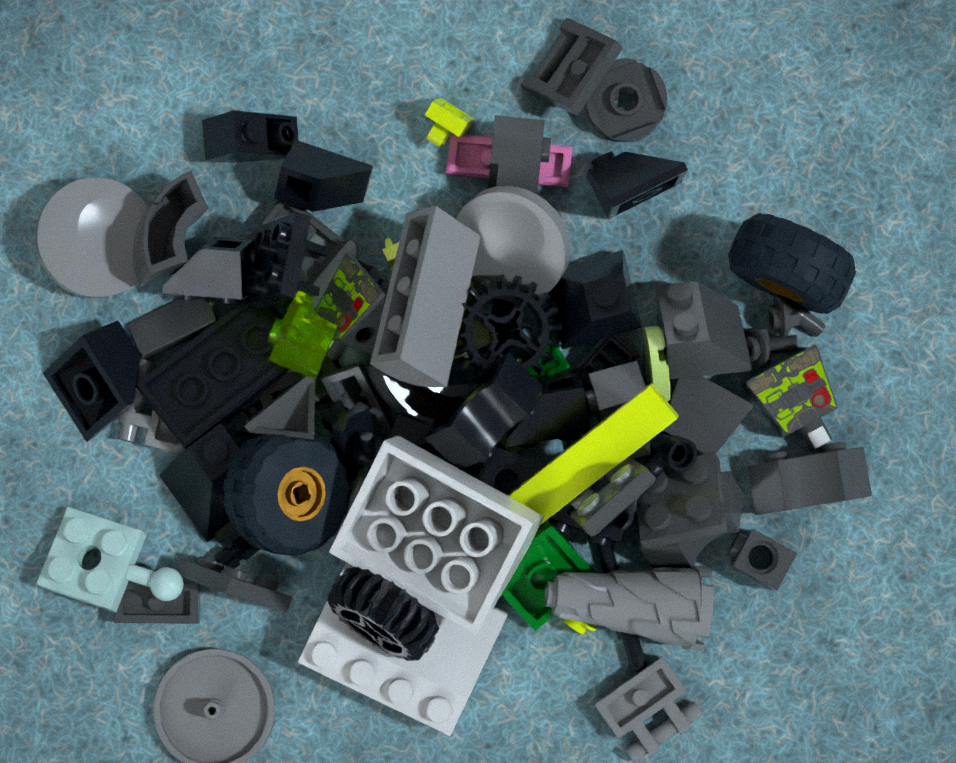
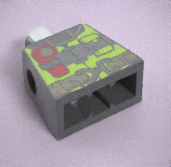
M346 253L316 307V314L329 329L317 347L329 358L338 360L347 346L364 353L373 351L390 283L377 267Z
M816 345L742 384L746 393L782 438L799 429L810 451L832 440L821 417L838 407Z

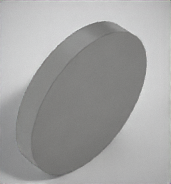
M90 177L65 185L46 202L36 224L35 245L44 270L60 287L82 297L105 298L126 291L138 282L133 264V244L138 225L149 207L134 190L112 179Z
M514 186L488 188L472 197L456 217L458 221L481 236L471 282L482 293H484L480 282L482 279L488 278L492 288L495 289L497 288V275L503 274L506 278V285L510 288L514 276L522 277L520 288L522 291L525 290L530 282H535L537 289L532 296L536 299L540 294L550 292L567 269L570 258V239L566 226L557 211L546 200L529 190ZM498 296L493 298L503 299L505 301L508 300L512 303H515L517 300V298L511 296Z
M206 649L183 657L166 672L155 694L153 715L155 727L162 743L182 763H245L267 741L274 725L276 707L272 687L263 671L253 661L234 651Z

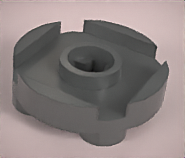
M629 58L616 59L586 102L585 110L592 126L609 140L633 142L650 135L663 119L667 104L666 87L657 71L650 66L648 68L642 63H637V60ZM625 90L628 96L635 94L637 97V101L632 103V110L625 111L623 107L616 106L615 101L619 99L620 91Z

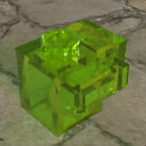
M298 290L284 320L276 318L267 341L274 344L269 361L316 380L338 325L320 317L313 308V296Z

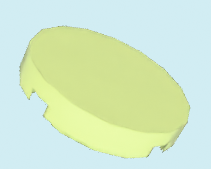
M659 326L644 327L642 340L647 386L653 383L663 397L669 401L670 378L669 367L666 365L663 351L664 347H666L663 331Z

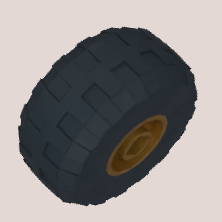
M757 213L743 221L728 253L730 269L740 279L774 297L782 296L794 306H801L808 311L820 314H828L841 306L856 274L853 256L842 246L805 226L770 214Z
M278 429L299 432V430L296 429ZM259 434L245 442L229 464L223 487L226 514H228L231 525L236 533L241 535L247 543L255 548L280 555H302L325 545L324 543L338 531L341 521L346 514L351 493L348 469L344 460L336 451L337 449L329 441H325L317 434H314V440L286 437L285 434Z

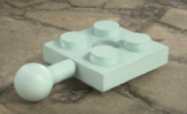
M67 507L37 585L116 613L128 581L150 587L152 594L162 601L176 599L183 590L184 582L181 574L173 568H161L154 572L135 565L147 536L143 531ZM93 549L100 550L101 561L98 566L91 570H85L82 565L84 555Z

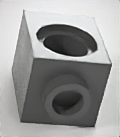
M754 529L748 530L746 536L738 533L727 553L733 557L729 565L730 567L772 590H778L797 555L796 552ZM757 545L764 547L769 553V563L762 570L752 567L748 558L751 549Z

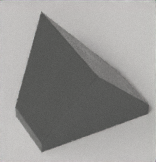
M305 373L241 426L246 432L267 435L285 434L286 437L314 440L316 379L311 373ZM278 429H296L299 430V432Z

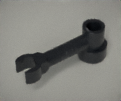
M657 434L650 442V452L653 457L645 467L656 479L665 468H670L677 472L687 471L696 461V445L691 440L679 435ZM647 490L620 513V516L613 524L614 527L625 530L631 525L634 513L637 510V503Z

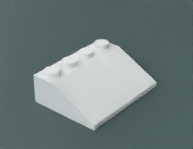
M395 436L384 440L329 553L354 567L369 569L372 573L380 574L390 582L393 581L395 585L401 589H406L408 594L417 598L421 605L477 635L526 554L545 516L408 440Z
M346 562L340 575L342 576V574L347 568H352L354 566ZM327 601L298 663L451 736L508 613L494 607L477 635L434 613L440 628L435 636L434 643L420 660L406 661L403 658L395 657L391 653H385L379 647L373 646L372 643L361 638L355 631L350 630L349 626L340 621L339 617L332 612Z

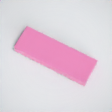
M451 133L446 175L489 180L493 138L473 135L458 137ZM551 144L549 163H540L539 186L568 189L573 147Z

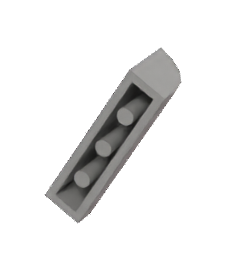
M437 206L406 213L370 365L400 381L431 388L447 387L464 313L462 303H466L481 238L479 234Z

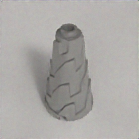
M691 565L690 568L661 567L647 570H617L608 573L564 572L561 575H556L554 582L547 581L544 605L545 607H551L552 614L560 615L559 618L606 626L614 631L640 635L656 642L681 646V649L701 651L706 645L704 642L699 641L697 637L709 638L714 605V585L703 584L702 577L710 578L713 576L709 567Z

